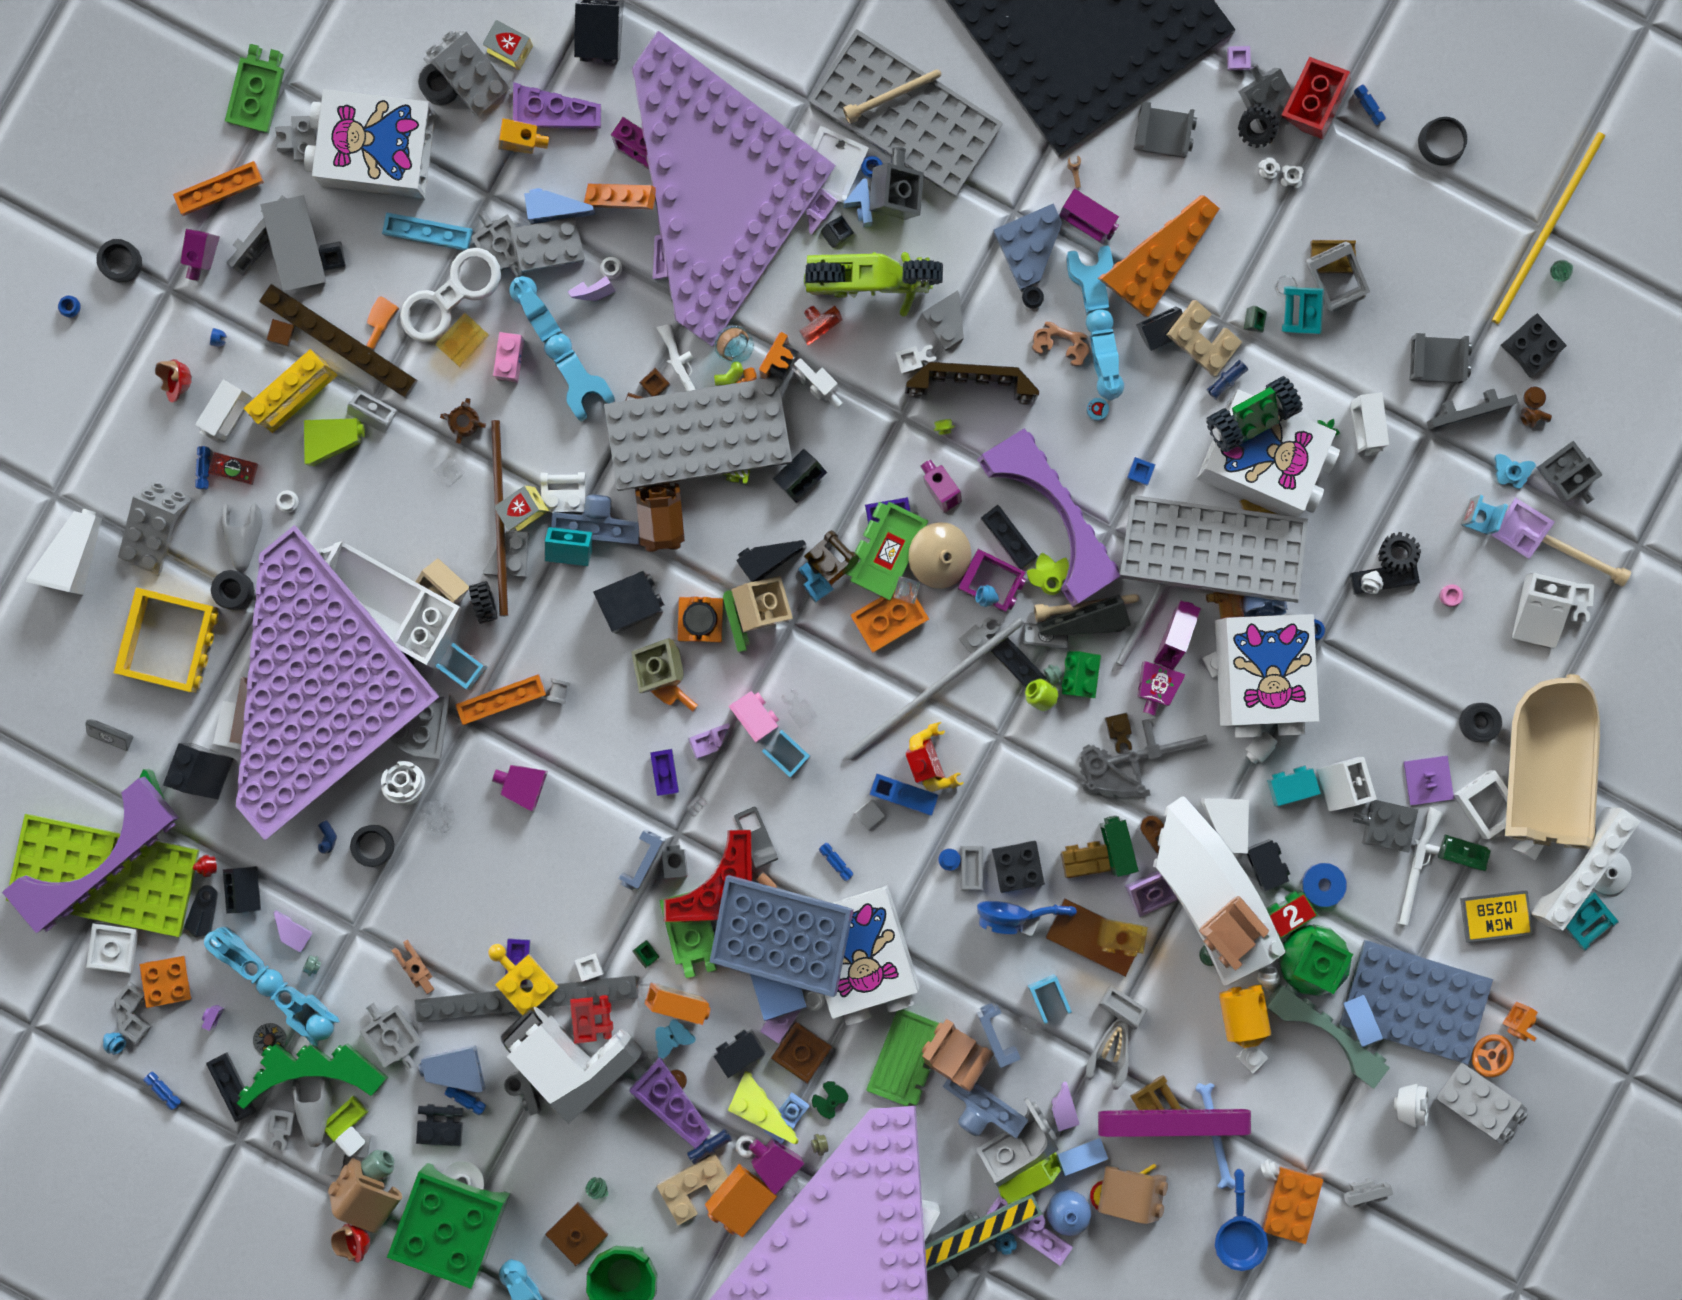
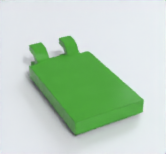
M249 44L247 59L240 57L225 122L269 133L285 71L279 67L284 54L271 49L268 62L259 60L263 49L259 48L258 45Z
M687 893L680 894V895L673 896V897H669V898L679 897V896L685 895V894H687ZM662 899L659 901L664 917V900ZM711 920L665 922L675 964H683L686 978L696 976L693 967L694 963L705 961L707 973L717 970L716 964L710 963L715 936Z

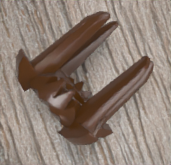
M466 398L465 402L462 401L461 406L454 408L450 414L443 413L440 415L441 419L448 420L449 429L456 435V443L461 444L463 437L473 435L478 427L486 428V423L480 422L478 413L470 407V398ZM461 415L469 417V424L465 427H460L457 424V419Z

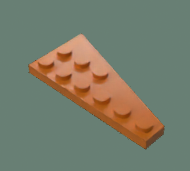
M1200 195L1185 207L1173 220H1169L1162 229L1154 232L1133 249L1121 262L1118 261L1112 266L1113 268L1110 271L1102 274L1097 279L1143 316L1149 317L1220 208L1205 195Z

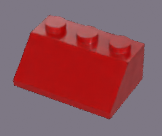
M1309 56L1281 116L1302 132L1324 139L1351 82L1350 71Z

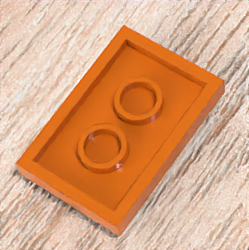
M908 582L896 587L890 601L879 597L850 615L872 653L929 620Z
M1279 1166V1175H1277V1180L1273 1186L1262 1228L1265 1233L1306 1244L1323 1179Z

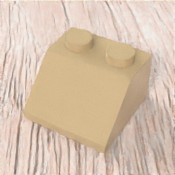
M438 558L424 568L415 581L456 605L463 600L469 590V586Z

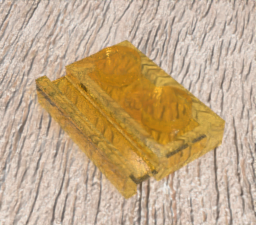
M464 313L435 345L461 367L488 338L489 334Z

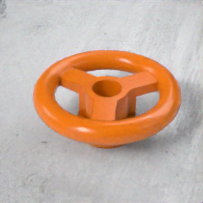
M1487 1035L1481 1038L1474 1046L1471 1058L1472 1064L1479 1074L1491 1078L1498 1077L1504 1074L1513 1063V1046L1507 1038L1501 1035ZM1488 1042H1501L1495 1049L1488 1051L1481 1049ZM1505 1049L1507 1050V1056L1503 1053ZM1478 1056L1485 1057L1488 1060V1063L1491 1065V1071L1481 1067Z

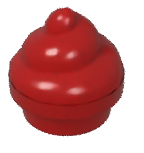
M203 855L193 865L192 869L197 871L198 874H202L203 877H211L212 874L217 872L216 859L214 856Z

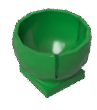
M1315 924L1294 930L1282 943L1286 953L1279 957L1278 962L1283 978L1299 993L1317 997L1327 993L1334 994L1347 980L1353 953L1349 952L1345 940L1331 928Z
M616 1245L598 1254L587 1269L586 1293L590 1300H653L657 1294L658 1274L650 1257L644 1253L643 1247L636 1248L634 1246Z

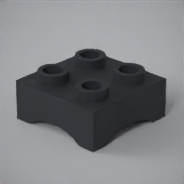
M1538 313L1532 316L1501 344L1502 348L1520 364L1529 377L1539 372L1567 346Z
M1035 840L992 849L1001 893L1045 885L1037 842Z

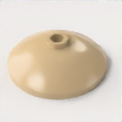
M937 522L925 526L915 535L909 548V564L914 576L921 583L932 588H947L956 584L964 577L971 562V547L966 535L958 527L949 523ZM945 553H948L947 560H944Z

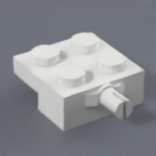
M801 358L794 363V376L803 385L807 383L810 386V392L817 400L821 398L825 402L828 400L836 409L843 404L834 394L838 390V383L823 368L815 373Z

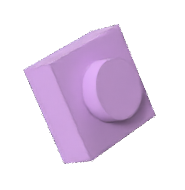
M1250 46L1227 48L1228 71L1250 70Z

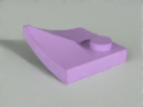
M1515 497L1504 515L1499 531L1491 535L1530 559L1555 522Z

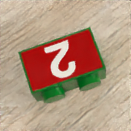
M1293 891L1284 897V902L1279 905L1276 902L1266 908L1280 939L1318 916L1303 892L1297 893Z

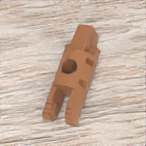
M407 939L403 943L406 950L412 955L411 959L405 962L402 954L396 948L392 949L391 952L406 971L414 986L417 988L421 985L426 994H429L435 990L429 982V979L433 976L422 963L419 955ZM418 965L420 970L417 973H413L411 967Z

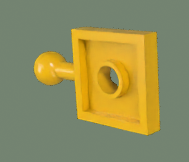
M494 944L489 948V958L495 962H500L508 971L495 985L524 1018L534 1010V1007H537L559 987L530 954L515 966L506 957L504 946ZM525 979L530 980L533 984V989L530 992H525L521 988V982Z

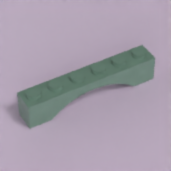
M1279 984L1267 999L1266 1007L1284 1021L1307 1022L1326 1030L1344 1050L1351 1072L1374 1089L1390 1068L1385 1064L1387 1060L1377 1052L1374 1055L1367 1050L1368 1045L1362 1047L1358 1039L1355 1041L1349 1037L1351 1032L1342 1025L1336 1027L1331 1022L1334 1019L1324 1011L1321 1014L1315 1011L1316 1005L1307 998H1304L1303 1001L1296 996L1298 991L1287 984L1284 987Z

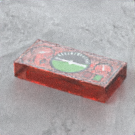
M214 452L209 474L253 485L258 463Z

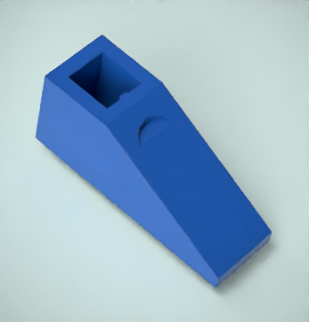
M877 773L869 793L872 796L931 816L939 796L938 794Z

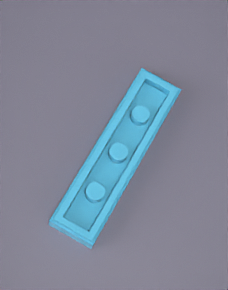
M386 212L382 234L465 251L470 249L473 229Z

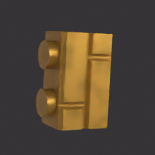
M1100 841L1088 842L1087 847L1079 848L1078 844L1065 846L1066 850L1061 851L1065 878L1111 870L1107 846L1100 844Z

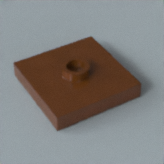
M796 1021L771 1059L808 1084L831 1050L832 1045Z
M577 1202L545 1235L577 1266L608 1236V1233Z

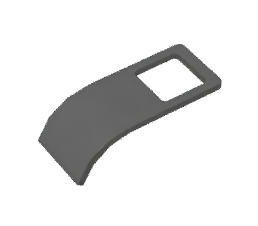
M754 806L734 815V818L740 830H743L739 821L740 817L755 812L761 827L751 832V857L756 869L778 860V856L760 814Z

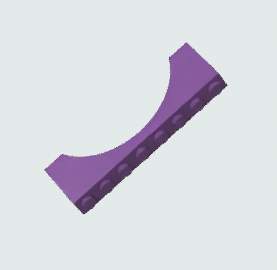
M1025 428L983 453L977 459L988 478H1008L1025 483L1045 496L1058 511L1066 527L1070 542V565L1066 579L1060 589L1072 607L1120 577L1117 564L1110 560L1105 546L1098 542L1094 529L1085 522L1081 509L1072 502L1070 492L1061 485L1057 472L1050 468L1046 455L1043 451H1039L1035 445V439L1030 432H1027Z
M146 777L138 778L121 792L124 805V820L121 834L111 854L97 869L81 879L69 882H46L26 875L18 878L2 892L35 933L43 930L48 932L57 925L55 921L60 916L62 918L68 916L74 910L72 906L77 902L82 904L91 896L89 894L90 891L94 888L98 890L108 882L106 880L111 874L117 875L125 868L123 864L126 861L130 860L132 862L142 854L140 850L144 846L150 847L159 840L157 836L162 831L167 833L176 826L174 821L179 818L178 815Z

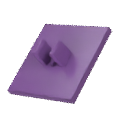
M1448 756L1404 761L1410 805L1454 799Z

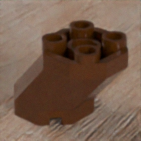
M670 483L642 489L636 488L640 544L645 546L648 552H655L658 549L677 550L681 548V543L685 541L679 484L674 483V486H671Z

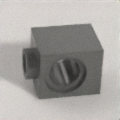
M680 845L667 846V851L662 852L664 878L687 876L685 849H680ZM677 855L680 858L681 864L679 867L675 868L669 864L670 856Z

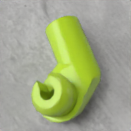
M733 362L726 374L714 375L715 386L735 384L743 375L742 364L740 362Z

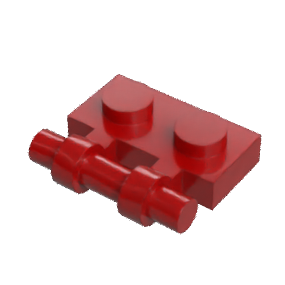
M607 995L599 997V1005H593V997L570 999L574 1044L597 1041L596 1033H603L604 1039L612 1038V1030L614 1029L613 1021L610 1019L612 1007ZM594 1015H601L602 1022L595 1023Z

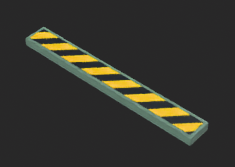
M1031 1193L926 1244V1270L937 1267L1042 1215L1033 1194Z

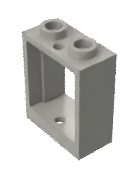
M1348 242L1339 244L1305 260L1316 287L1324 289L1323 303L1329 311H1339L1345 307L1346 303L1352 300L1353 302H1358L1366 297L1365 294L1370 292L1352 246ZM1346 256L1359 287L1330 300L1317 269Z

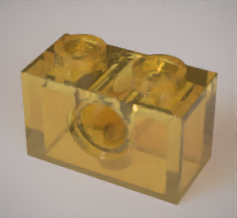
M1101 918L1097 945L1102 946V951L1115 953V950L1119 949L1124 950L1125 955L1137 957V953H1144L1148 927ZM1120 932H1125L1128 937L1127 941L1123 944H1118L1116 940Z

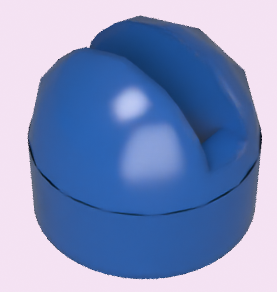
M213 328L210 345L216 347L223 346L226 342L221 340V337L227 338L226 333L220 329Z

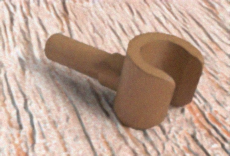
M1077 156L1076 165L1070 162V157L1067 163L1068 169L1073 173L1076 188H1081L1078 170L1081 165V158Z

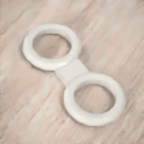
M471 248L459 253L452 262L450 280L436 292L429 290L418 291L410 295L403 303L400 318L401 325L406 334L416 341L423 343L433 342L441 338L449 329L451 309L464 298L481 300L492 295L499 286L501 279L500 265L496 257L489 251L480 248ZM473 257L483 258L491 267L492 276L490 282L480 291L467 290L460 281L459 272L461 266L466 260ZM429 299L438 304L441 309L442 319L436 330L423 334L413 328L410 322V313L417 302Z

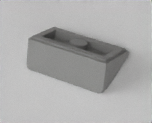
M361 390L357 391L347 406V414L382 433L388 430L397 413L395 408Z

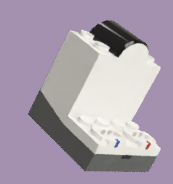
M530 1007L501 1034L500 1038L502 1044L510 1053L507 1058L568 1124L626 1072L643 1052V1049L626 1031L624 1032L621 1029L590 1058L577 1043L574 1044V1039L552 1015L548 1018L536 1007Z

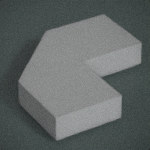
M128 982L114 1000L118 1017L117 1025L118 1031L134 1044H138L151 1025L134 1013L145 999L144 992L132 982Z
M359 1133L365 1140V1144L352 1156L366 1158L369 1153L372 1135ZM336 1142L322 1151L319 1173L340 1176L347 1154Z

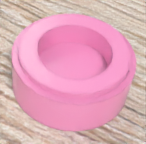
M1447 585L1440 591V601L1448 607L1457 606L1463 600V592L1457 585Z

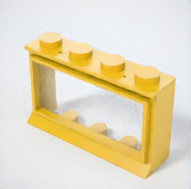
M309 349L244 407V410L258 425L260 424L271 433H274L338 375L322 357Z

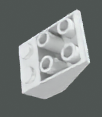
M1537 573L1526 574L1512 639L1555 649L1572 605L1576 582Z

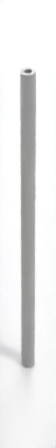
M1018 617L846 752L848 757L852 760L1025 624L1022 619Z

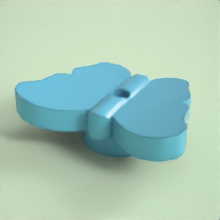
M1497 454L1494 457L1497 482L1501 485L1510 483L1515 488H1522L1527 481V477L1531 475L1532 470L1536 467L1533 461L1512 462L1509 457L1503 454Z
M673 1019L669 1026L665 1028L660 1026L655 1030L658 1057L661 1059L667 1057L673 1047L676 1048L679 1044L690 1045L696 1040V1037L688 1029L684 1028V1025L677 1019Z

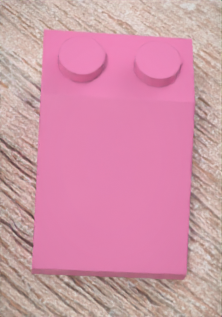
M751 691L729 705V708L753 740L758 743L779 727L776 724L779 719L772 710L767 712L763 705L766 702L762 696Z

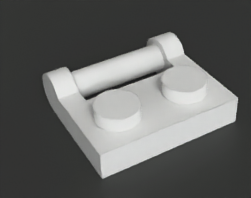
M579 472L578 475H548V473H541V498L549 509L547 513L584 512L586 498L585 472ZM578 483L579 490H549V484Z

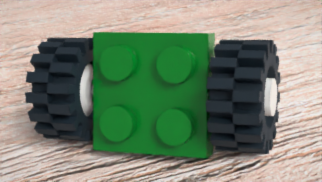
M1282 376L1270 382L1262 392L1232 407L1233 415L1224 408L1206 418L1207 428L1211 431L1210 435L1213 436L1214 442H1217V446L1223 452H1228L1267 429L1274 427L1279 423V415L1281 419L1287 420L1303 410V404L1300 401L1301 397L1297 394V389H1294V384L1290 383L1288 378Z

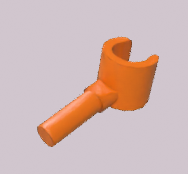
M750 367L743 370L745 378L740 379L737 383L756 380L755 369Z

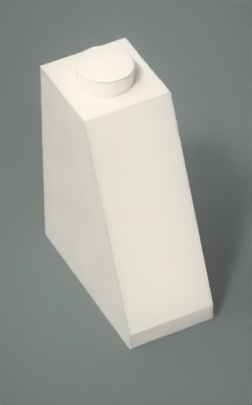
M1201 798L1202 806L1211 827L1220 836L1234 857H1241V853H1248L1249 800Z

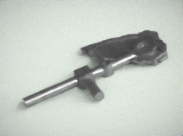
M1150 719L1142 720L1147 746L1143 750L1130 751L1129 753L1112 757L1111 754H1107V750H1100L1095 745L1090 746L1088 744L1083 747L1079 767H1081L1080 773L1085 775V779L1088 780L1087 784L1082 783L1083 790L1098 794V791L1108 797H1114L1113 794L1120 798H1130L1129 795L1134 797L1151 796L1150 790L1146 789L1145 785L1141 782V770L1138 760L1143 758L1150 760L1162 757L1161 754L1207 744V736L1203 735L1159 746L1155 742ZM1131 762L1136 780L1128 777L1114 765Z

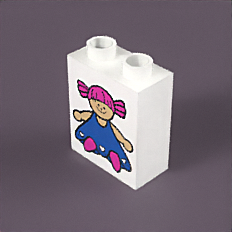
M323 89L322 102H313L310 109V126L312 129H318L316 146L307 145L304 155L305 171L312 172V177L322 187L425 199L436 112L429 101Z
M1238 389L1228 401L1225 409L1229 410L1231 415H1233L1232 407L1251 398L1253 395ZM1297 414L1287 420L1281 419L1279 415V423L1228 452H1223L1217 446V442L1215 443L1212 440L1197 476L1198 480L1279 515L1298 517L1304 510L1314 513L1324 492L1323 488L1315 485L1319 473L1323 471L1329 474L1340 452V449L1331 446L1336 431Z
M1314 614L1233 617L1215 620L1220 726L1234 725L1235 737L1262 736L1261 724L1278 723V736L1305 734V722L1319 721Z
M888 885L832 902L854 909L837 995L835 997L825 995L832 1019L843 1015L846 1025H851L871 1018L869 1007L886 1003L888 1012L898 1011L914 1005L911 994L918 993L920 986Z

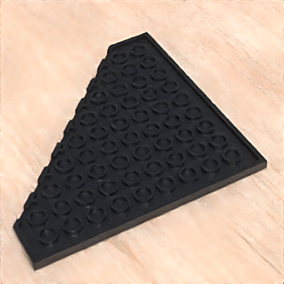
M945 0L1058 157L1226 39L1236 30L1215 0Z

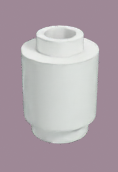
M1263 731L1262 736L1255 737L1245 749L1247 754L1245 756L1254 764L1257 762L1262 764L1276 748L1277 741L1269 733Z

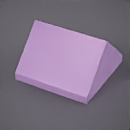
M1159 871L1125 885L1139 917L1178 900Z

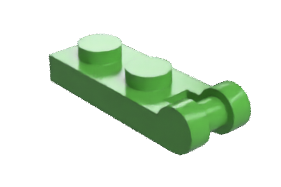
M729 590L723 594V600L737 651L740 653L747 651L746 646L750 645L747 632L742 633L740 618L734 605V597L732 591Z

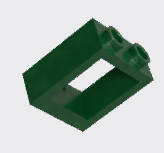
M1117 815L1104 818V822L1099 823L1104 844L1107 846L1112 875L1120 877L1139 872L1126 819L1119 818Z

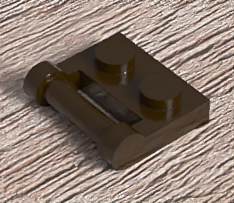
M833 530L828 531L824 535V539L804 555L805 559L831 586L859 561V556L855 552H851L838 539V535ZM832 545L845 557L842 563L828 550Z

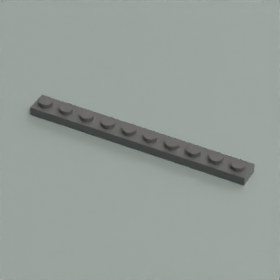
M636 975L558 983L559 987L536 1008L569 1006L570 999L593 997V1003L600 1002L599 997L602 995H607L609 1001L638 998ZM533 986L522 987V990L525 992H530L533 989ZM500 990L415 1000L417 1022L518 1011Z

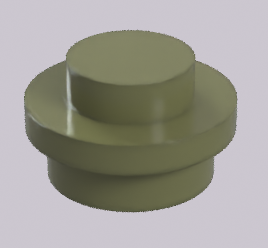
M815 1134L814 1139L811 1140L812 1150L814 1153H818L819 1156H823L829 1150L824 1134L820 1136Z

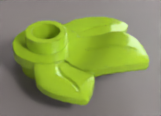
M1040 553L1036 560V569L1027 570L1028 580L1032 585L1041 587L1045 594L1056 595L1061 591L1062 581L1066 579L1069 562L1066 557L1054 562L1047 554ZM1048 581H1053L1055 587L1049 588Z

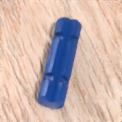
M1364 84L1358 86L1353 91L1357 99H1361L1359 102L1367 114L1372 116L1371 120L1373 123L1379 125L1386 119V116L1382 111H1379L1380 107L1372 95H1368L1366 86Z
M198 446L197 455L199 458L196 460V476L198 479L195 480V487L197 489H208L209 480H207V477H209L210 460L208 457L210 456V448Z
M824 843L819 848L820 853L827 857L826 860L836 872L840 873L844 881L849 880L853 876V872L849 867H846L845 862L839 855L832 851L833 848L829 843Z
M150 1072L143 1079L148 1086H152V1091L162 1101L167 1102L166 1106L170 1110L175 1109L181 1103V1100L176 1095H172L173 1092L162 1080H158L159 1077L154 1072Z
M447 1087L444 1094L447 1097L454 1098V1101L469 1110L472 1109V1112L481 1115L484 1112L486 1104L481 1101L477 1102L476 1098L463 1090L459 1091L458 1088Z

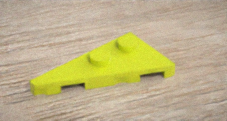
M745 1071L728 1111L793 1144H798L799 1140L793 1129L788 1127L781 1117L779 1110L767 1098L765 1091L752 1078L753 1075Z

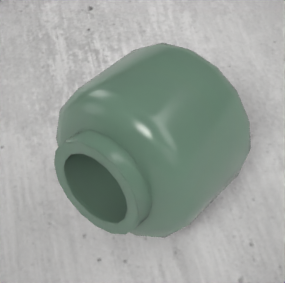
M377 1149L362 1160V1174L382 1182L392 1174L394 1158L389 1152Z

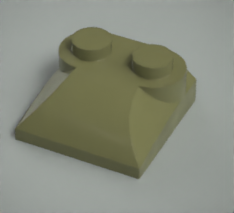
M667 638L631 651L639 693L642 694L668 685L677 686L683 680L684 672L680 652L673 639Z

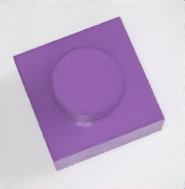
M219 1005L207 1008L202 1016L204 1021L202 1028L208 1031L215 1029L224 1008Z

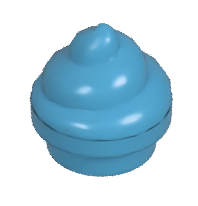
M989 585L980 586L975 596L976 602L982 607L991 606L999 601L995 589Z
M106 1033L103 1037V1048L109 1054L117 1055L126 1046V1041L121 1033Z

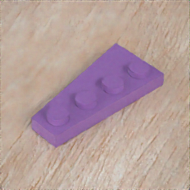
M513 82L514 121L536 125L537 128H601V104L574 97L570 98L562 96V94L550 93Z
M660 1057L630 1088V1093L695 1149L711 1133L708 1125Z

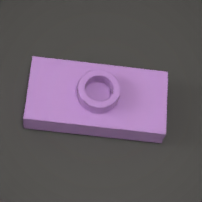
M801 1010L766 1021L760 1032L779 1044Z

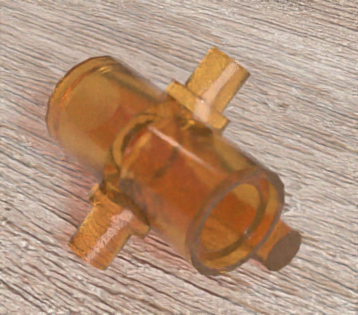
M1215 591L1211 594H1206L1207 603L1214 602L1218 604L1220 619L1242 616L1241 601L1244 595Z

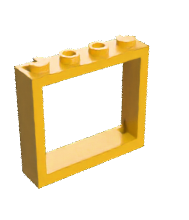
M136 587L113 673L197 693L200 683L203 682L202 670L208 663L209 656L206 655L207 650L214 640V634H212L213 627L219 621L217 619L219 614L218 607ZM149 597L205 611L186 684L130 670Z

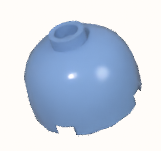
M1244 596L1243 598L1244 617L1282 616L1288 610L1286 601Z
M1063 1190L1052 1196L1046 1214L1048 1222L1055 1231L1061 1235L1074 1236L1083 1232L1089 1225L1091 1209L1088 1201L1082 1194L1073 1190Z

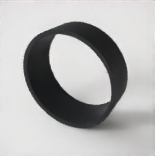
M1439 117L1428 122L1422 128L1418 137V147L1422 156L1430 163L1439 166L1450 165L1456 162L1462 156L1467 145L1466 129L1461 122L1452 117ZM1435 121L1451 122L1461 131L1464 144L1462 150L1457 155L1448 158L1439 157L1429 149L1426 142V134L1429 127Z

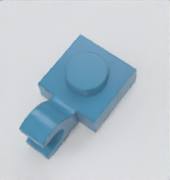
M808 563L798 569L807 580L803 587L815 603L834 590L819 573L815 575Z

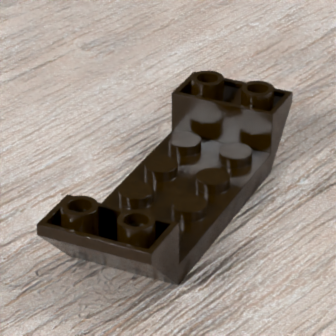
M929 362L908 380L905 386V394H909V397L922 398V395H927L929 378H932V381L945 382V379H954L955 383H967V380H976V384L983 385L993 381L998 382V385L1010 386L1011 383H1015L1014 400H1019V404L1030 405L1039 396L1038 388L1019 367Z

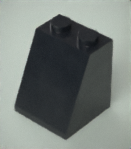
M578 0L575 3L574 57H579L580 61L592 62L593 58L602 59L601 62L615 63V60L620 58L624 1Z
M641 571L593 591L610 630L614 634L663 612L661 607L665 604L660 594L655 595L652 589L655 583L650 574L646 575L644 571Z
M178 743L163 785L183 793L218 800L234 758L194 743Z

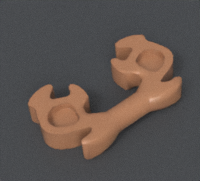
M1045 322L1044 326L1048 328L1038 329L1034 333L1032 350L1035 353L1042 354L1043 350L1041 347L1047 346L1048 351L1051 350L1053 346L1051 336L1068 339L1074 344V346H1070L1066 351V357L1072 355L1075 360L1070 362L1073 366H1081L1089 353L1088 345L1081 340L1086 339L1087 335L1082 332H1072L1060 328L1055 323Z

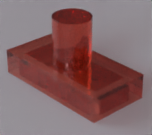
M835 305L822 315L815 306H810L805 310L804 315L811 323L799 332L805 343L809 345L843 320L841 313Z

